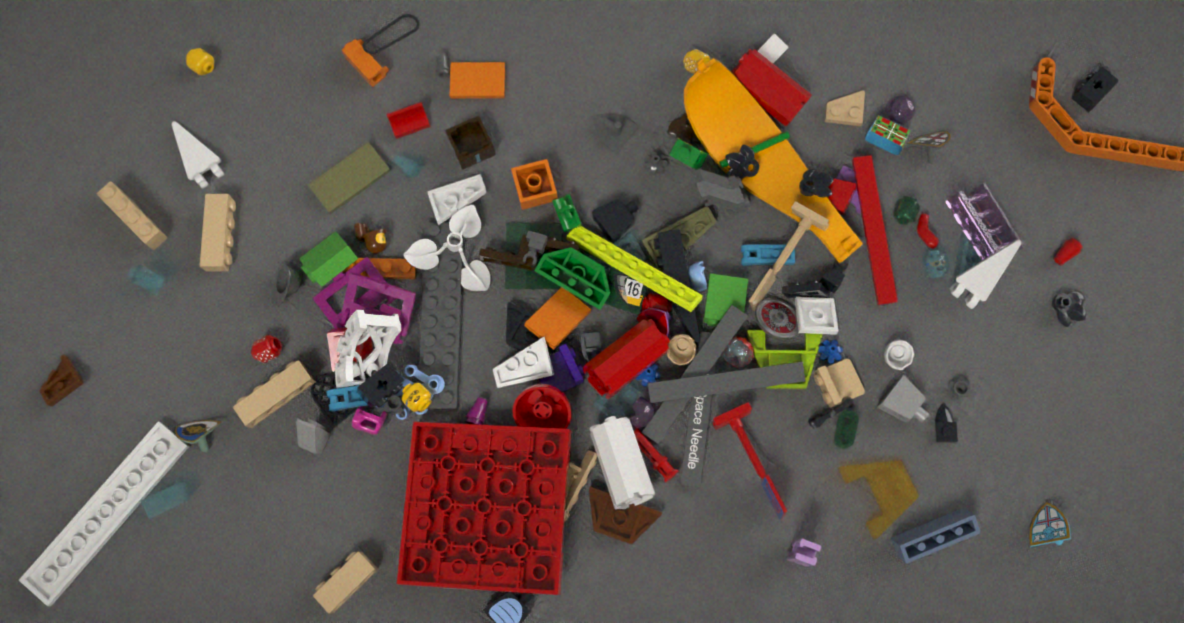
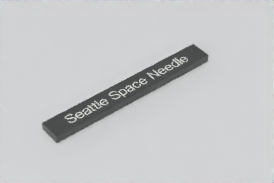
M700 331V343L698 344L697 353L711 335L710 332ZM716 362L707 375L715 374ZM712 394L691 397L680 485L700 488Z

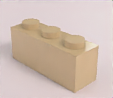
M363 552L351 553L346 558L347 563L342 568L340 566L337 567L330 574L332 577L327 582L323 581L316 587L315 590L317 592L313 597L329 614L334 613L378 570Z

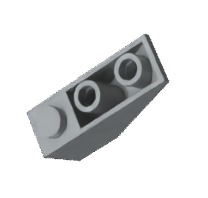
M305 418L304 421L297 419L298 447L321 456L331 434L325 431L326 427L311 419Z

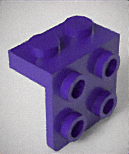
M567 344L560 346L559 352L550 355L554 375L539 378L541 384L552 385L562 392L582 384V376L585 375L581 365L577 366L574 361L577 358L572 347L568 349Z

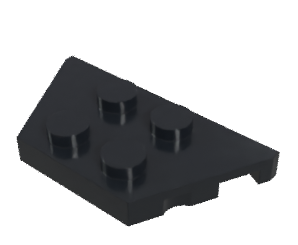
M510 302L507 304L506 344L521 352L540 340V338L524 326L525 322L533 314ZM570 333L554 350L547 345L549 355L558 350L560 346L570 342L574 335Z

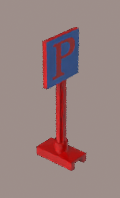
M749 402L713 418L714 422L712 424L715 430L730 424L732 430L736 432L757 475L763 481L761 485L779 520L784 519L788 511L769 474L766 475L765 469L743 429L744 425L740 420L751 414L752 408Z

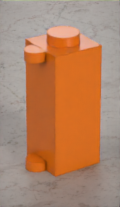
M354 39L344 46L342 52L348 62L371 87H374L386 77L389 69L387 66L382 68L369 53L365 52L362 46L364 42L361 39Z

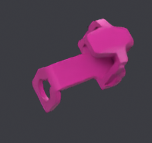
M360 406L359 409L357 408L352 419L353 429L377 435L385 422L387 412L383 411L381 416L378 417L365 412L366 406Z

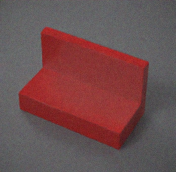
M422 102L386 114L396 139L430 127Z

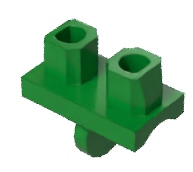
M570 194L552 200L564 232L582 226Z

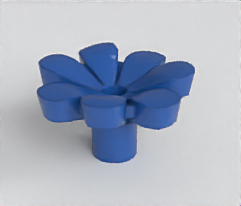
M825 340L822 342L823 346H819L818 352L822 353L819 359L821 361L827 359V363L832 365L834 359L836 361L841 360L842 356L840 353L843 352L842 347H837L838 342L836 340L831 341V343Z
M656 364L650 366L635 379L637 381L642 379L641 385L644 387L647 386L648 382H656L655 379H660L661 377L660 373L656 372L658 366Z

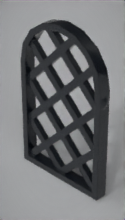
M323 375L315 380L316 383L311 387V395L314 402L332 426L335 427L353 414L359 407H354L348 414V408L345 409L344 415L338 414V411L328 413L330 398H328L327 403L321 402V396H327V393H322L323 386H330L329 390L336 387L333 384L335 377ZM325 378H331V384L324 383ZM315 385H321L320 392H314ZM314 394L319 395L318 401L316 400ZM343 395L338 396V402H340V397L344 398ZM321 405H327L326 412L324 411ZM328 415L334 416L333 422ZM337 416L343 417V418H341L339 421L336 422Z

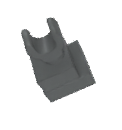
M528 230L526 239L529 242V251L523 257V262L526 263L527 259L531 257L534 259L532 264L535 266L537 264L536 254L537 252L543 254L548 238L546 235Z

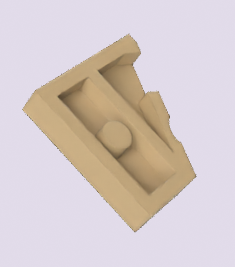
M865 91L827 102L824 122L861 126L863 123Z

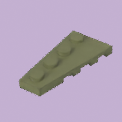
M707 206L659 232L680 229L685 252L717 221ZM655 233L641 242L656 269L662 272L661 268L658 269L657 266L659 253L658 250L654 249L653 239L656 238L657 234Z

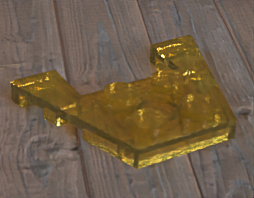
M901 460L848 465L838 468L845 484L864 476L883 512V515L865 523L873 540L877 539L919 498Z

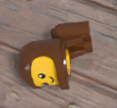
M354 224L356 239L365 242L369 252L381 253L386 249V229L369 231L366 224Z

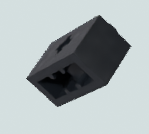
M1103 67L1097 72L1093 70L1085 78L1088 82L1086 84L1082 82L1074 90L1076 94L1072 100L1088 113L1119 82L1116 77Z
M387 363L359 385L356 392L371 409L376 406L380 408L388 401L386 398L389 395H396L403 389L404 379L390 363ZM385 385V391L384 389L378 390V386Z

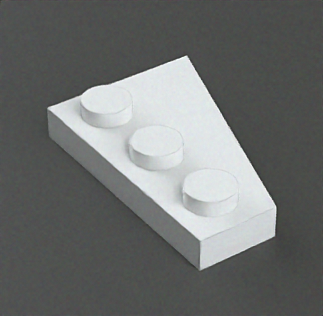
M481 174L427 191L438 225L487 193Z
M545 336L493 369L497 388L554 375Z

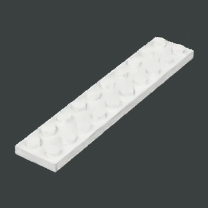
M158 421L19 581L44 604L52 606L190 446L180 441L176 434Z

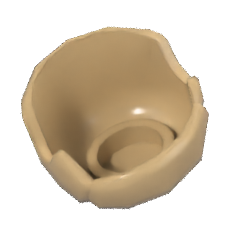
M681 333L674 335L670 339L667 356L674 364L685 365L694 359L696 343L690 335Z

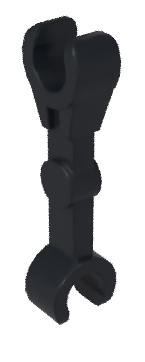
M844 397L841 405L828 410L823 415L810 418L808 420L810 427L813 429L820 427L826 419L834 417L844 409L848 411L853 410L855 404L846 407V402L852 398Z

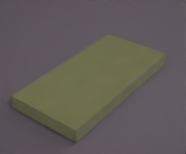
M367 142L309 183L308 186L327 211L332 214L391 170L370 143Z

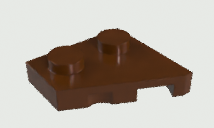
M65 354L61 355L59 359L62 361L56 370L52 369L47 381L39 389L46 404L50 407H53L84 384L69 357Z

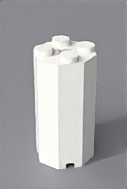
M616 416L606 418L604 423L590 427V435L614 508L626 509L629 508L630 504H635L636 506L652 499L655 493L630 420L627 417L616 419Z

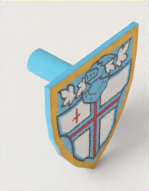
M1046 502L1036 513L1030 527V547L1054 542L1057 545H1061L1064 540L1071 539L1069 523L1056 506Z

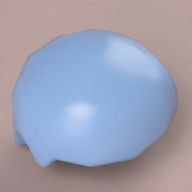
M703 261L696 262L687 269L690 286L697 291L707 289Z

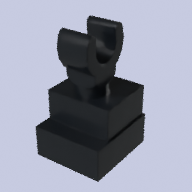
M836 260L833 263L831 272H825L819 283L835 294L843 282L845 275L842 272L846 270L848 264L846 263L844 267H839Z

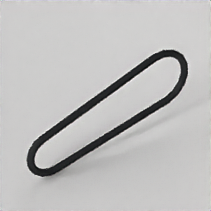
M409 14L399 16L363 43V49L369 54H376L416 32L419 28L418 19ZM410 17L416 21V28L376 51L366 49V44L401 18Z

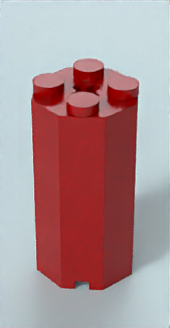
M749 49L741 57L739 64L731 71L761 107L786 127L812 96V94L756 49L753 51Z
M643 319L586 363L583 372L584 374L588 372L589 377L587 380L601 396L606 394L605 398L610 399L663 357L669 350L668 344L670 340L657 329V325L652 319L648 321Z

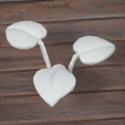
M474 205L466 206L452 216L449 222V229L452 233L448 235L447 242L438 251L433 241L420 239L413 243L404 253V258L412 266L422 270H429L438 265L439 259L437 255L441 254L445 248L448 247L453 252L459 251L466 267L461 270V285L471 291H486L490 286V273L487 266L479 260H474L468 265L462 249V236L473 238L481 230V220Z

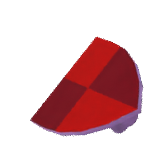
M650 308L644 310L636 318L638 322H641L643 319L646 321L652 319L656 323L657 329L668 337V322L672 319L668 312Z

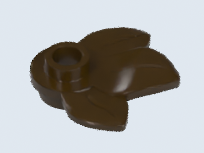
M687 113L669 125L668 134L676 135V139L678 137L688 143L693 140L695 143L701 144L692 126L685 122L688 119Z

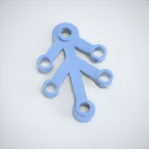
M407 365L404 372L407 376H415L424 382L422 385L431 393V399L434 394H439L443 391L445 382L441 376H428L418 370L415 365ZM410 367L414 369L413 374L409 373ZM401 376L404 379V383L402 386L405 387L409 383L414 384L410 380ZM433 381L437 382L436 388L432 387ZM401 390L399 393H397L396 395H397V396L403 395L402 390ZM405 404L402 407L405 411V416L402 417L400 414H396L400 420L407 419L410 414V409ZM427 408L426 410H424L423 412L418 411V412H415V413H416V414H419V415L425 414V413L427 412L428 408Z

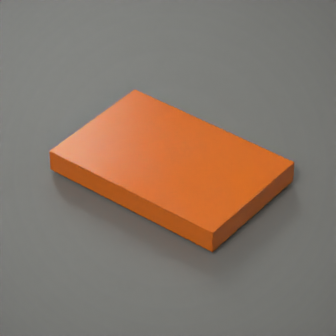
M451 62L450 99L505 98V62Z
M561 287L525 322L524 326L540 339L545 336L546 344L554 350L591 313V309L572 293Z

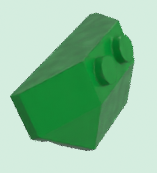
M572 247L544 254L534 270L599 310L602 309L610 295L605 267Z

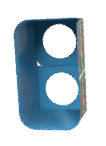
M878 115L866 134L865 140L894 155H899L910 130Z

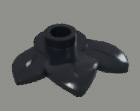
M742 145L740 153L732 152L725 155L726 161L731 167L726 173V177L734 174L735 177L739 176L740 180H742L746 176L753 177L758 173L759 163L754 159V152L749 146ZM752 164L753 170L748 171V166Z
M810 169L803 174V180L799 184L800 192L804 196L829 197L833 193L828 187L833 183L834 178L827 173L818 174L815 169Z
M1078 292L1061 293L1053 298L1052 306L1058 311L1057 318L1063 326L1069 327L1072 320L1083 321L1086 319V311L1081 305L1085 300L1082 294Z

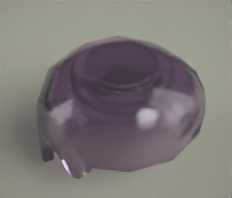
M903 95L893 97L887 102L885 112L888 113L890 120L899 124L907 123L911 120L916 111L913 101Z
M640 396L632 406L635 416L629 417L630 423L634 428L645 427L654 416L653 405Z

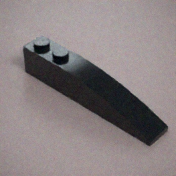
M680 229L658 232L656 238L653 239L654 249L658 250L659 257H657L658 269L661 268L664 274L691 288ZM671 301L686 333L693 338L696 344H699L700 337L695 309L690 312Z

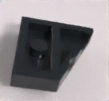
M808 281L807 284L801 285L800 283H789L788 286H782V294L787 298L813 297L817 295L830 298V291L818 281Z

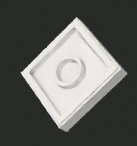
M795 298L798 333L837 335L838 325L834 298Z

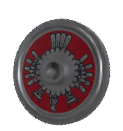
M768 298L759 303L755 310V318L759 327L767 335L779 340H789L798 334L796 310L790 304L776 298Z

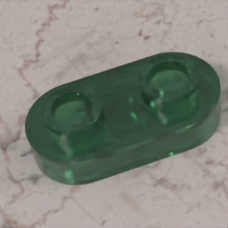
M845 410L838 416L833 441L839 449H848L854 444L859 418L852 410ZM849 418L850 424H846L844 419ZM841 436L846 438V443L840 441Z

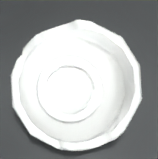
M894 340L885 347V362L891 368L904 370L905 367L912 364L914 351L907 341Z

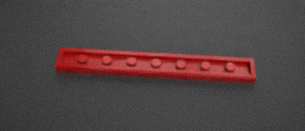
M872 155L852 158V165L877 306L897 303L898 299Z

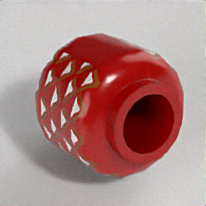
M265 335L252 343L251 354L255 360L267 363L279 357L282 345L277 337Z

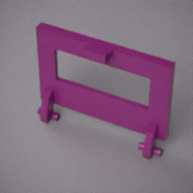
M368 257L364 258L345 274L340 272L333 278V283L313 297V300L334 328H344L338 323L339 320H342V311L336 314L327 302V299L348 284L351 272L360 275L366 271L371 279L387 283ZM369 290L354 303L374 309L386 299H388L386 304L389 305L397 298Z
M351 272L341 313L343 317L342 320L338 321L340 326L344 327L348 318L356 310H364L365 314L392 316L391 314L354 303L357 287L361 286L404 300L399 317L401 332L393 341L394 344H403V340H400V337L407 336L416 293Z

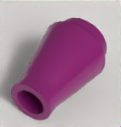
M478 397L465 416V423L484 424L488 401Z

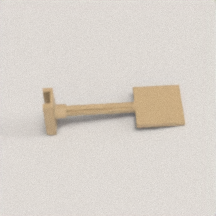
M794 202L791 207L792 213L802 218L798 224L799 227L775 262L773 269H769L750 298L749 303L752 310L755 311L759 303L764 299L776 280L775 275L782 269L804 233L809 230L811 225L826 231L829 227L828 219L800 203Z

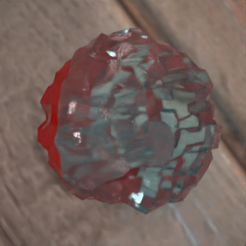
M741 337L732 338L722 354L727 363L736 368L750 364L754 357L752 344L746 338Z

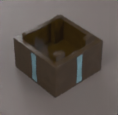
M479 115L445 130L462 170L496 155L494 146Z

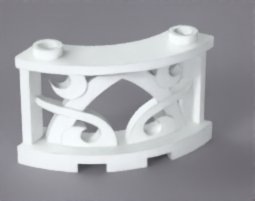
M356 310L351 315L345 325L347 328L344 336H340L337 352H340L339 363H335L337 389L361 385L366 381L364 371L371 377L372 371L375 374L387 364L391 345L396 336L401 332L398 314H393L392 316L365 314L364 310ZM370 336L375 349L362 361L361 356L355 349L357 345L365 342ZM359 375L361 381L353 380V378Z

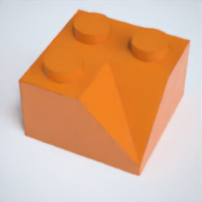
M547 159L511 168L522 210L551 203L552 200L558 199Z

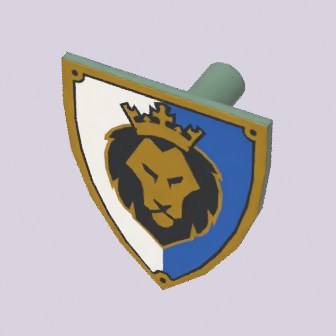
M216 420L189 422L176 426L175 433L180 441L190 444L198 442L201 452H207L209 446L205 436L223 424V422Z

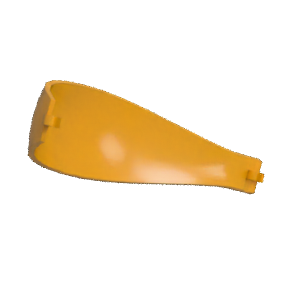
M701 58L695 63L697 72L688 80L684 88V106L690 124L703 147L718 166L727 173L731 167L722 168L719 163L726 159V154L732 152L739 153L742 145L753 147L782 132L727 67L715 58L704 64V59ZM787 139L754 154V159L759 163V171L755 176H746L741 180L743 187L747 191L797 222H800L802 218L792 213L791 207L795 201L828 219L829 227L826 231L814 225H811L809 230L823 242L839 263L843 262L863 244L828 197L822 198L816 195L804 196L801 194L799 184L803 180V174L808 171V168ZM752 164L748 166V171L753 170Z

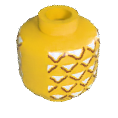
M697 49L689 51L683 60L686 71L695 74L697 72L695 63L703 58L704 64H707L710 61V56Z

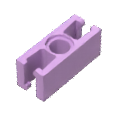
M802 538L793 540L791 544L793 549L788 554L787 560L805 567L815 566L817 562L815 555L817 551H820L821 545Z

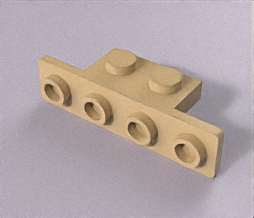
M587 451L579 467L569 462L564 522L569 517L572 505L577 502L578 493L586 484L590 470L596 465L597 453Z

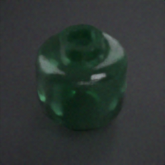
M903 196L896 201L892 215L897 219V223L908 225V223H913L917 220L920 204L913 197Z

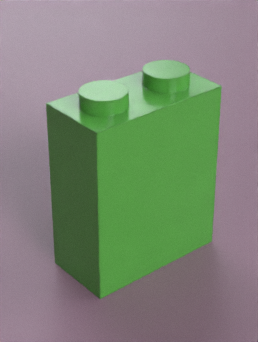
M336 231L299 258L303 264L301 268L313 284L317 281L321 287L358 259Z
M710 273L703 322L709 326L716 327L731 305L744 313L748 279Z

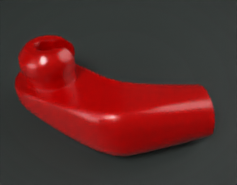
M920 214L917 234L929 248L934 249L938 246L939 240L929 229V215Z

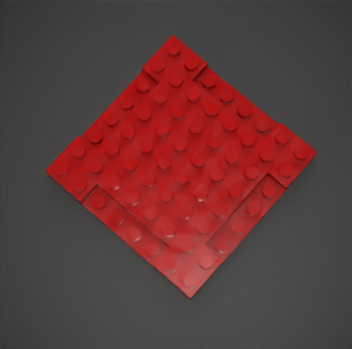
M413 422L397 584L560 595L567 473L569 471L572 431L562 428Z

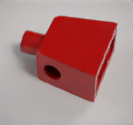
M834 179L833 183L828 187L833 193L828 199L839 214L844 215L855 194L856 183Z

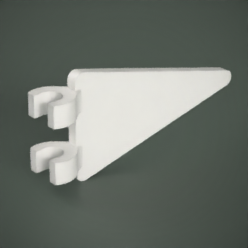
M175 121L172 122L188 179H195L203 189L209 184L202 174L209 169L212 170L217 178L225 175L218 166L221 159Z
M1017 239L956 276L957 282L950 287L951 294L958 298L966 288L971 294L964 300L971 309L978 304L979 300L986 301L1020 247L1021 241Z

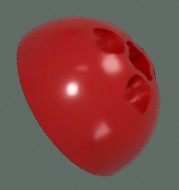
M535 384L527 387L517 396L513 405V418L518 427L567 429L571 421V406L565 394L558 388L549 384Z

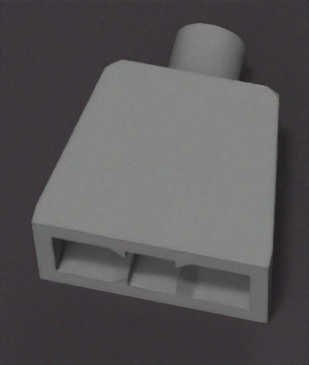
M904 375L897 379L877 406L879 409L903 422L909 421L913 416L920 422H923L929 415L926 410L920 407L926 399L925 396Z

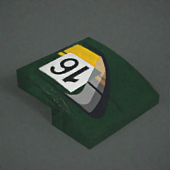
M611 267L607 279L610 295L605 304L639 315L647 286Z

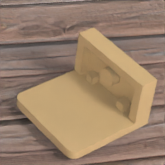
M849 359L842 360L828 367H820L814 372L815 382L820 386L823 392V399L829 405V408L841 404L844 397L848 396L854 399L865 393Z

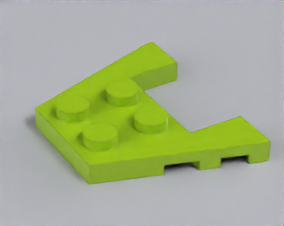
M747 330V337L752 344L758 367L803 362L804 382L768 386L766 389H806L823 334L804 333L805 351L766 350L765 332L763 330Z

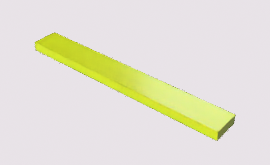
M582 226L572 229L566 236L568 241L575 242L581 249L690 312L702 300L703 295Z

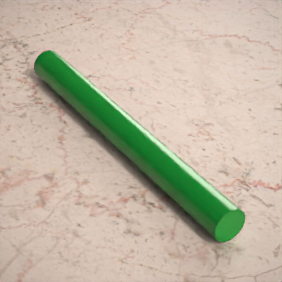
M786 131L750 148L755 154L790 138V135ZM726 159L719 162L722 168L729 166Z

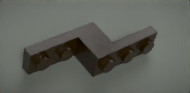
M523 234L518 255L511 251L502 253L497 252L494 248L486 247V249L480 248L479 257L484 262L534 271L538 265L540 253L537 252L536 254L537 264L535 266L532 264L534 259L531 257L527 259L526 263L523 262V257L529 251L527 235ZM547 237L548 241L544 249L546 252H554L572 247L579 251V245H576L573 241L561 242L557 241L556 238Z

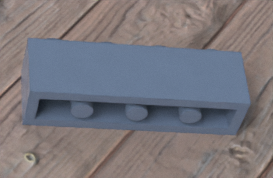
M962 508L891 537L897 556L907 564L981 532L975 515Z

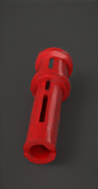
M639 429L634 430L640 450L653 463V469L657 470L664 477V482L667 483L679 470L672 467L667 461L668 458L666 456H661Z

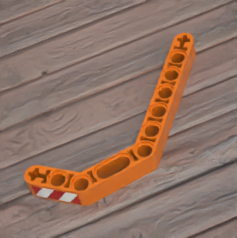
M1048 57L1042 58L1034 67L1031 79L1029 108L1065 151L1073 154L1184 171V148L1082 131L1053 97L1056 68L1054 60ZM1051 115H1053L1059 121V123L1064 127V129H1062L1059 126V124L1054 120V118Z

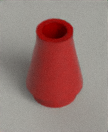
M1074 238L1065 240L1053 260L1062 266L1080 254L1083 246Z

